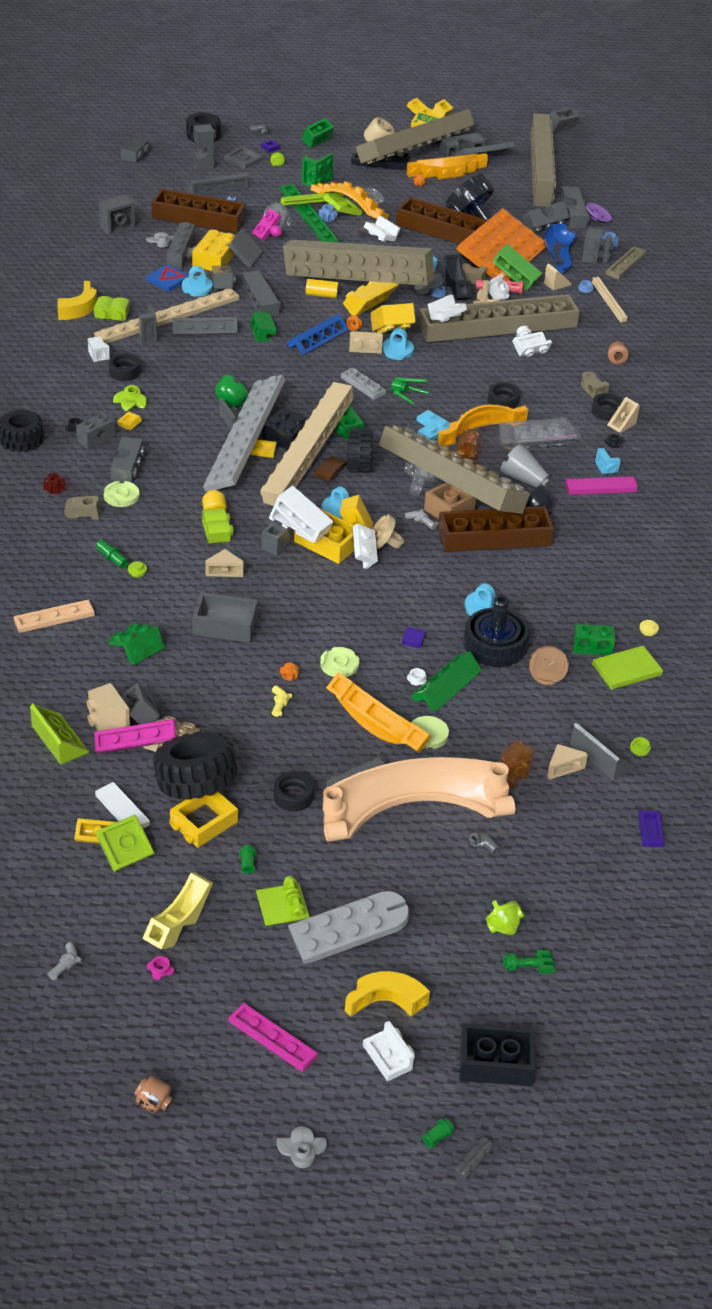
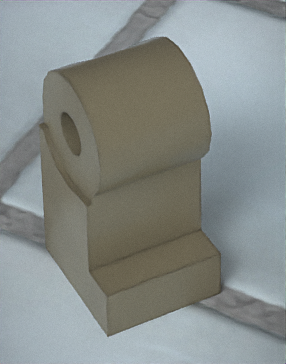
M467 263L462 264L464 275L468 281L476 284L477 280H486L487 267L481 266L478 269L471 267Z
M587 371L582 374L581 387L592 398L602 393H608L610 385L608 382L600 381L593 372Z
M98 496L69 498L65 504V516L76 519L78 517L91 516L92 519L99 520L101 509Z

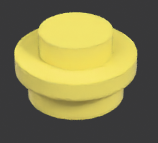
M645 620L640 623L639 628L642 634L646 636H653L659 630L658 624L652 620Z

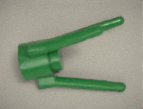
M398 376L391 385L394 395L400 396L411 404L415 403L402 394L407 389L430 394L429 391L408 386V383H406H427L426 379L402 378Z

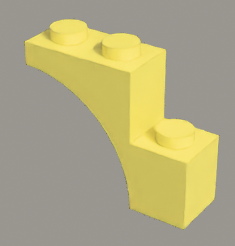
M190 873L186 884L173 903L161 914L151 918L143 939L160 949L173 947L177 942L182 927L197 922L213 882L197 873Z

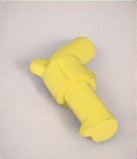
M274 686L272 692L276 694L274 696L276 704L272 710V715L278 717L279 715L282 716V708L287 705L293 695L287 694L286 691L278 686Z

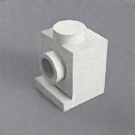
M503 274L489 281L488 291L493 299H502V301L510 296L508 293L510 288L502 279L504 277Z
M101 337L88 338V352L94 362L110 359L109 345L103 342Z

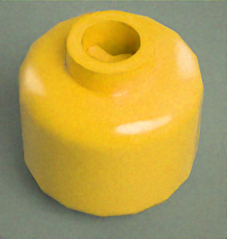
M210 490L203 496L204 510L224 508L226 512V499L222 492Z

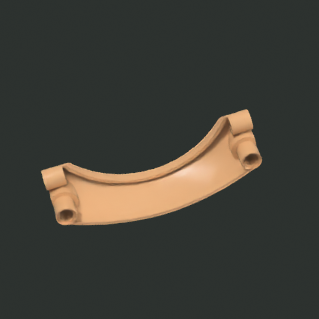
M438 757L403 760L362 771L324 790L323 822L326 841L351 839L357 830L372 816L392 806L414 801H441L458 804L475 810L488 818L513 815L515 813L514 799L511 795L508 796L509 785L507 779L509 769L507 765L500 762Z

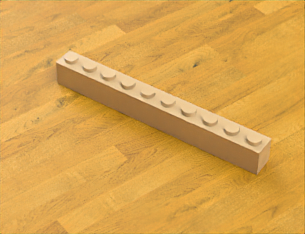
M333 382L330 388L327 389L326 394L320 399L310 418L306 420L305 426L299 431L295 441H292L289 450L284 453L283 459L277 464L273 474L269 476L267 483L262 486L261 496L263 503L274 506L280 494L291 486L295 488L298 486L353 401L352 386Z

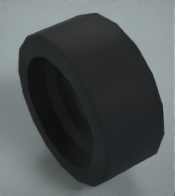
M127 353L114 355L109 360V375L118 381L134 380L140 375V360L137 356ZM120 366H130V368H118V367H120Z
M499 382L490 387L488 394V403L490 405L507 406L511 409H515L518 406L520 400V390L518 387L506 382ZM497 395H507V396H510V397H509V398H504V397H500V396H497Z
M610 393L596 395L593 398L591 412L598 419L610 421L623 400L619 396ZM601 405H609V406H612V407H614V408H613V409H608V408L602 407Z
M287 772L276 779L274 782V801L281 809L298 812L311 805L314 795V784L307 775L299 772ZM289 786H297L304 789L306 793L298 797H291L282 793L281 790Z

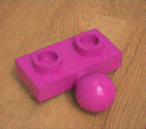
M269 209L252 233L263 241L267 239L270 233L273 237L281 236L282 228L277 224L282 217L272 209Z

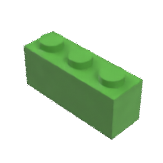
M509 244L502 248L492 261L515 282L523 281L522 288L525 290H529L542 275V272Z

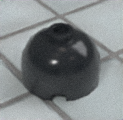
M540 485L532 491L534 494L528 498L525 507L546 506L550 515L552 513L553 497L548 489Z

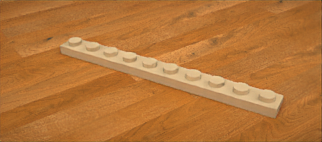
M225 289L190 302L157 311L155 313L157 316V327L172 322V318L189 317L239 300V295L232 289ZM139 318L95 332L94 337H101L103 342L107 344L139 333Z

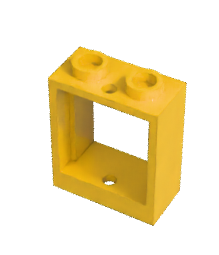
M215 792L214 795L203 796V798L199 799L192 798L170 809L169 822L175 831L179 830L184 835L188 843H193L196 847H200L238 822V809L219 792ZM206 804L219 816L198 829L185 816Z

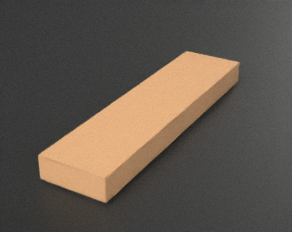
M84 600L14 616V622L18 632L21 633L95 616L90 601Z

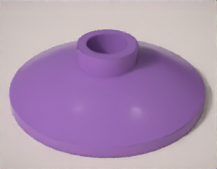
M587 203L586 208L592 215L591 218L593 220L611 221V215L604 208L595 203Z

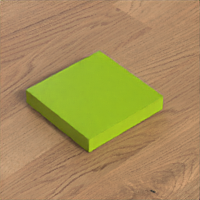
M331 194L324 195L323 199L333 205L338 212L360 216L363 212L348 198Z
M136 814L95 832L114 872L154 854Z

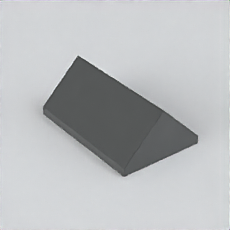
M577 722L574 724L570 745L576 750L586 752L588 755L587 759L611 780L614 781L636 767L593 730Z

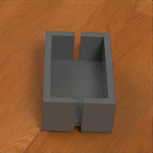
M200 592L192 617L193 635L250 643L257 620L258 600Z

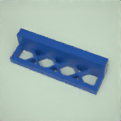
M338 313L295 336L287 344L290 348L296 345L300 353L304 355L349 329ZM338 322L342 330L336 329L335 323ZM324 329L331 331L330 336L324 334ZM313 335L320 337L319 343L313 341ZM302 341L308 342V349L305 350L301 343Z

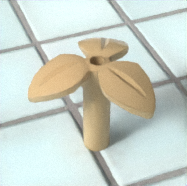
M488 280L483 281V289H480L477 293V299L480 301L475 300L473 303L499 301V299H488Z

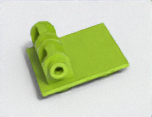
M292 876L285 878L283 886L256 890L265 926L310 918L300 883H297L296 879Z

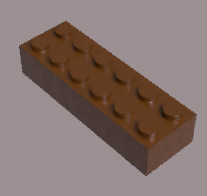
M160 188L151 202L152 218L177 223L188 222L195 224V226L237 233L246 219V203L164 188Z
M411 196L397 208L396 225L457 244L463 242L488 221Z
M546 506L525 507L523 514L504 512L497 509L439 512L438 532L444 552L551 546L554 532Z

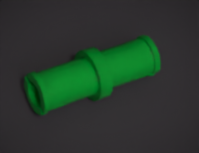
M104 539L97 542L96 549L101 551L108 561H113L121 569L128 566L129 560L119 553V549L112 547Z

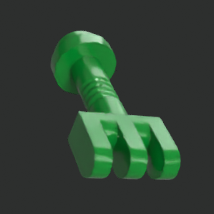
M537 950L535 957L531 958L516 957L515 953H508V955L503 957L504 969L509 971H515L516 967L531 966L538 967L539 974L556 972L550 950Z

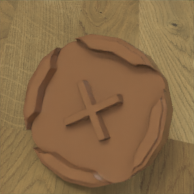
M555 646L540 647L532 653L529 659V670L532 677L543 685L556 684L568 672L569 663L566 655Z

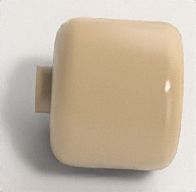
M378 117L374 118L366 128L364 138L369 142L395 132L388 121Z

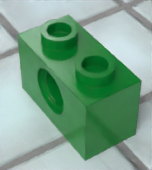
M324 118L305 128L302 141L309 148L315 147L331 139L334 126Z

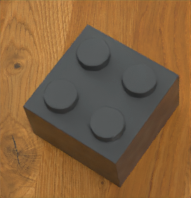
M126 194L99 202L100 228L109 236L135 228L134 202Z

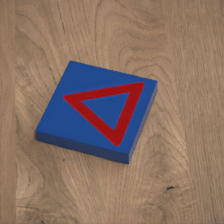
M167 264L147 275L146 281L170 292L182 285V281L189 277V275Z

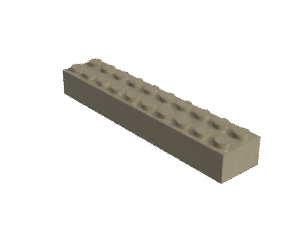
M470 109L374 139L356 146L360 162L370 164L375 162V159L376 161L384 159L385 155L388 158L395 155L394 152L400 154L405 152L404 149L409 151L414 149V146L418 148L423 146V143L425 145L432 143L433 139L438 141L442 139V136L446 138L452 136L451 133L456 135L461 133L460 130L462 132L470 130L469 127L474 125Z
M533 113L530 135L533 206L548 207L551 205V202L554 203L556 174L554 167L553 126L550 114Z
M292 239L283 245L286 275L425 286H428L435 279L432 248Z
M566 294L466 304L467 310L461 312L460 316L450 317V320L445 322L431 320L429 308H420L418 326L426 342L515 334L521 326H528L532 332L575 328L578 324L580 311L571 296Z
M394 424L393 427L385 426L379 446L499 511L523 514L530 493L524 491L523 486L511 484L510 479L498 477L499 474L494 471H486L485 466L473 464V460L462 458V454L458 452H450L449 447L439 446L437 441L426 439V435L414 433L415 430L413 428L405 426L403 429V427Z

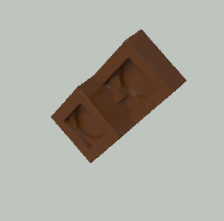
M331 456L317 468L314 476L331 481L337 477L338 471L346 467L347 461Z

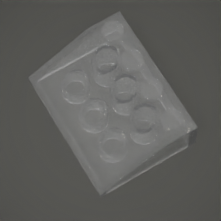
M566 418L499 423V443L503 448L509 450L518 444L524 445L526 448L536 445L545 447L548 444L563 445V443H570L581 439V435Z

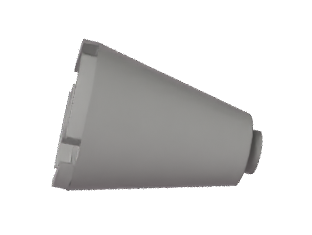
M518 444L507 455L509 457L508 461H503L500 468L503 474L534 488L540 485L546 487L550 482L549 474L524 445Z

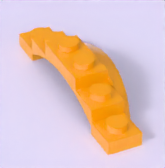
M475 153L407 163L406 175L414 177L415 174H422L424 178L437 177L438 179L463 177L465 173L476 172V169L487 168L488 155L486 153Z
M344 181V183L331 182V184L318 183V185L312 184L310 190L318 194L330 193L331 191L345 194L356 201L367 215L376 219L379 216L388 219L389 214L385 213L384 209L378 208L379 203L374 202L373 198L368 197L369 193L365 192L362 187H354L352 183Z
M482 405L472 408L461 415L458 421L450 423L448 429L439 431L438 445L448 446L455 444L458 436L480 426L491 424H511L514 426L527 422L528 408L521 406L511 409L501 405Z
M339 672L326 687L328 691L336 695L345 710L363 728L381 740L392 744H405L420 753L431 738L430 734L384 706Z

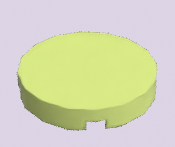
M115 481L104 489L105 501L116 507L130 506L136 503L140 496L139 488L128 481H124V483Z
M334 647L331 651L327 652L326 650L322 654L320 666L330 676L335 677L339 672L343 676L349 677L357 672L359 657L351 649Z
M422 716L411 722L431 736L423 749L428 747L437 749L447 742L449 729L447 724L441 719L433 716Z

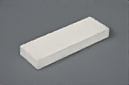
M114 782L95 791L96 797L118 821L136 814L143 829L150 825L149 819Z

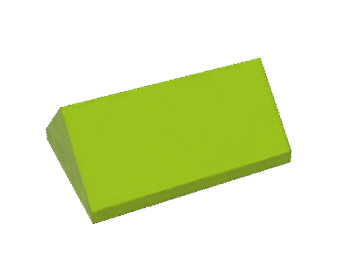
M32 703L30 706L32 727L60 764L90 752L61 713Z

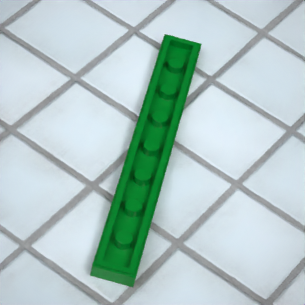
M294 184L280 186V190L285 197L302 195ZM310 204L292 205L320 241L339 243L337 237Z

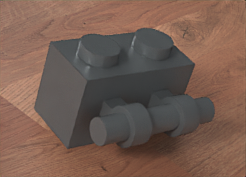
M588 228L582 262L597 264L598 257H600L603 263H608L611 256L610 248L613 244L612 236L607 235L606 239H602L603 230ZM600 246H604V251L600 250Z

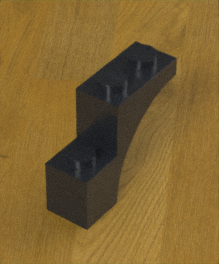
M460 254L445 255L446 285L452 288L454 300L472 297L471 281H468L464 275Z

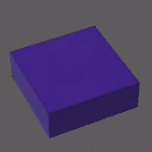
M273 140L261 143V147L268 153L280 149V145Z
M407 627L402 644L421 648L426 631Z

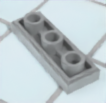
M350 368L341 373L342 379L373 400L386 394V389L355 368Z

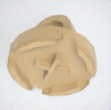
M390 515L382 516L373 527V530H375L376 549L381 548L385 543L399 549L404 543V539L393 531L395 519Z

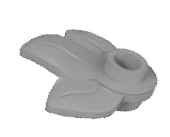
M158 232L154 234V237L146 238V241L157 243L158 247H168L174 235L168 236L165 232Z
M305 1126L295 1128L291 1133V1137H280L276 1141L279 1152L290 1156L293 1164L299 1168L311 1166L316 1155L323 1153L327 1148L326 1138H314L311 1129Z

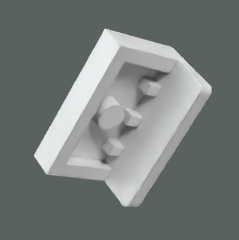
M382 216L378 217L376 224L366 222L364 228L369 230L368 232L371 235H377L378 239L383 242L387 240L395 241L400 231V227Z
M451 294L428 304L431 320H440V322L448 321L450 317L460 316L461 312L467 310L466 304L455 303L454 296Z
M542 331L515 337L512 341L518 355H526V357H530L538 352L543 354L549 350L552 344L551 340L546 341Z
M356 524L353 527L355 559L363 561V568L368 569L378 561L375 530Z
M390 1021L384 1024V1031L363 1040V1047L387 1082L412 1070L415 1058L414 1051L410 1045L405 1044L399 1029L394 1028Z

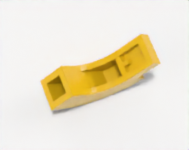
M418 98L411 100L407 104V107L415 114L419 112L436 118L448 116L453 110V107L445 99L436 103L433 109L426 107Z
M84 281V291L81 295L73 298H58V320L80 318L94 310L97 301V289L90 286V281Z
M391 971L375 972L357 980V990L351 991L346 997L345 1012L351 1017L373 1002L390 1001L399 1005L410 1016H413L429 1004L430 991L419 981L408 975Z

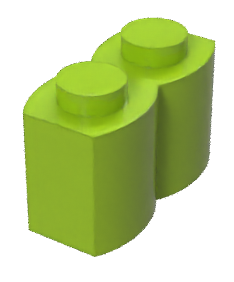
M108 296L98 297L94 306V316L100 319L125 321L130 311L129 300L122 297L113 299Z
M224 508L202 510V524L208 543L229 542L231 536H233V526L229 525V513H226Z

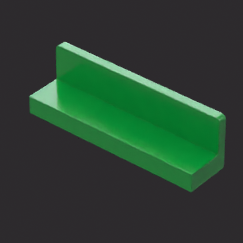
M471 651L459 654L416 690L411 697L415 702L425 699L431 711L435 712L482 670Z

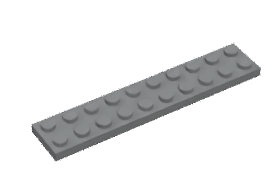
M283 375L271 376L269 379L258 380L253 384L236 422L233 424L203 485L206 492L236 485L285 382Z

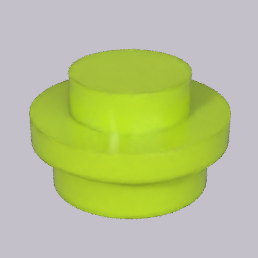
M279 152L272 154L270 158L271 164L273 166H282L284 164V156Z
M136 561L128 566V572L133 577H142L147 572V566L142 562Z
M643 737L635 738L630 744L631 752L638 756L649 754L651 749L649 741Z

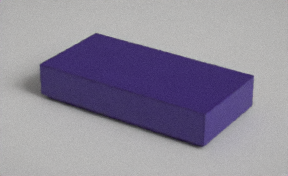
M639 810L642 846L664 847L660 811Z

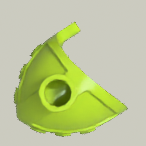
M496 900L493 901L492 904L495 909L485 918L492 933L499 932L506 935H514L520 925L521 918L525 917L522 908L517 901H510L501 906L498 905Z

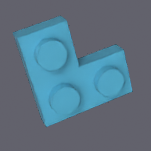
M429 410L417 416V421L425 426L418 430V433L426 435V439H437L439 431L448 429L450 426V422Z

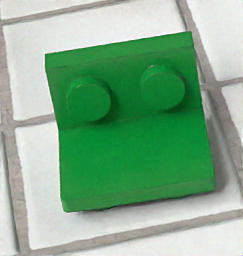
M330 153L318 161L307 156L303 157L301 183L311 187L312 184L318 185V183L324 184L333 178L334 154Z

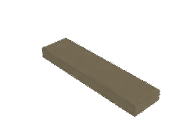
M633 246L608 268L605 274L620 279L646 255L647 251Z

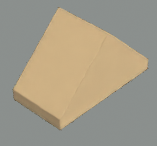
M548 263L544 280L545 285L553 291L572 285L558 270Z
M625 397L607 425L619 433L632 427L637 423L640 405Z
M224 549L206 560V576L243 577V561Z
M557 744L549 764L548 779L584 769L588 757L587 753Z

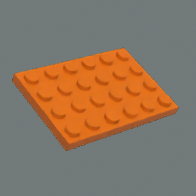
M502 208L461 242L456 249L479 268L481 266L487 267V274L490 277L495 278L503 274L504 277L502 279L506 282V280H511L512 278L492 262L502 248L509 244L527 261L531 262L547 247L542 238Z

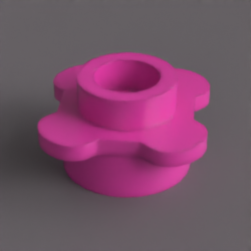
M164 956L155 957L147 964V969L152 972L154 980H160L166 975L171 976L174 973V968L170 967L169 959Z

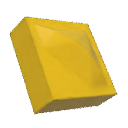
M127 412L117 423L122 428L132 430L142 419L139 415Z

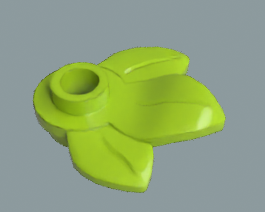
M135 385L127 386L124 391L118 392L113 398V403H121L124 411H129L135 405L139 408H145L147 404L146 397L140 393V389Z

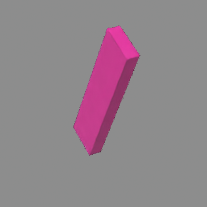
M634 477L566 479L565 482L569 495L637 492L638 489Z
M171 719L94 732L96 753H105L171 741L172 738L177 736L176 720Z
M245 1003L229 1017L231 1024L301 1072H304L318 1057V1052Z

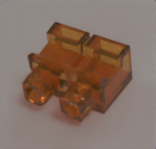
M463 430L462 437H459L457 452L462 454L461 457L469 458L474 463L477 458L480 435L477 430Z
M518 740L502 753L500 762L507 765L509 769L507 783L514 790L518 778L526 780L529 777L534 751Z

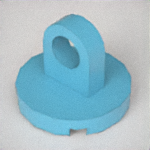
M194 266L189 271V277L182 281V290L191 296H205L210 291L212 292L213 282L206 277L202 267ZM196 272L201 273L200 276H193Z
M401 328L394 329L390 338L382 344V352L388 358L402 360L413 355L414 345L407 340V333ZM399 334L402 338H398L395 335Z
M341 486L335 488L331 496L323 501L322 510L343 519L340 514L342 499L349 498L348 492Z
M481 584L475 592L467 596L464 606L468 615L471 616L481 609L493 607V601L497 595H495V591L490 585Z

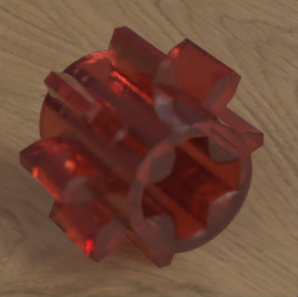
M50 473L47 475V478H43L44 491L48 490L49 494H59L61 490H65V478H60L58 473Z

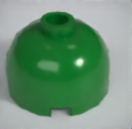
M223 375L215 387L218 403L219 399H223L228 407H240L248 397L247 389L240 381L238 384L233 381L235 379L233 376Z

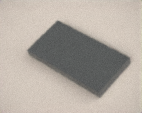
M514 142L467 148L454 153L453 156L475 153H499L514 148L515 145Z

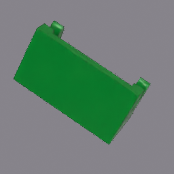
M253 311L250 326L256 342L272 341V338H266L267 334L274 335L277 331L271 314Z

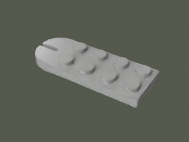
M386 891L290 924L288 928L303 964H307L401 930L408 922L409 911L402 896L395 892Z

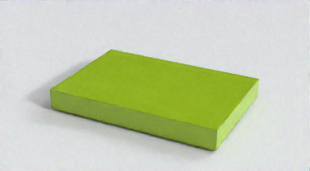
M644 646L593 659L592 665L611 689L661 676L663 673L662 668Z

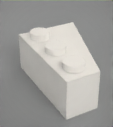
M291 486L278 496L269 517L272 521L275 519L280 521L285 528L291 527L296 530V534L313 543L326 535L333 523L326 514L294 486Z

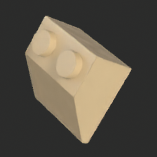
M111 683L88 691L89 700H87V707L90 715L87 717L91 727L95 726L98 731L130 726L129 708Z

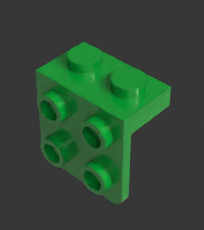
M134 623L127 627L128 630L117 632L108 640L109 645L124 647L128 660L132 665L166 648L158 627L149 626V624L139 625V623Z

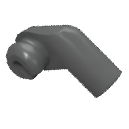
M250 125V132H261L262 135L269 133V128L266 125Z
M474 832L469 835V843L474 847L487 848L492 854L499 852L501 849L486 833Z

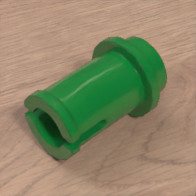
M245 845L239 851L242 873L255 872L257 852L251 845Z
M439 1119L437 1125L422 1135V1140L432 1149L446 1136L451 1137L454 1127L448 1119Z

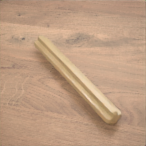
M593 277V285L621 323L627 322L628 316L600 277Z

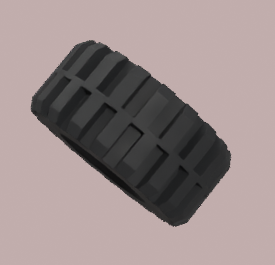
M193 732V734L187 733L180 737L176 736L171 741H166L162 746H159L153 756V765L159 789L167 796H173L175 799L185 798V800H191L192 798L199 799L203 798V796L214 795L215 792H221L225 787H229L235 780L238 772L232 742L226 736L216 732Z

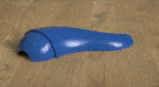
M553 224L546 230L544 241L547 250L556 261V269L560 273H564L571 267L569 245L573 243L576 233H570L567 230L566 224ZM557 241L566 245L559 251L560 257L565 264L558 265L556 256L553 253Z

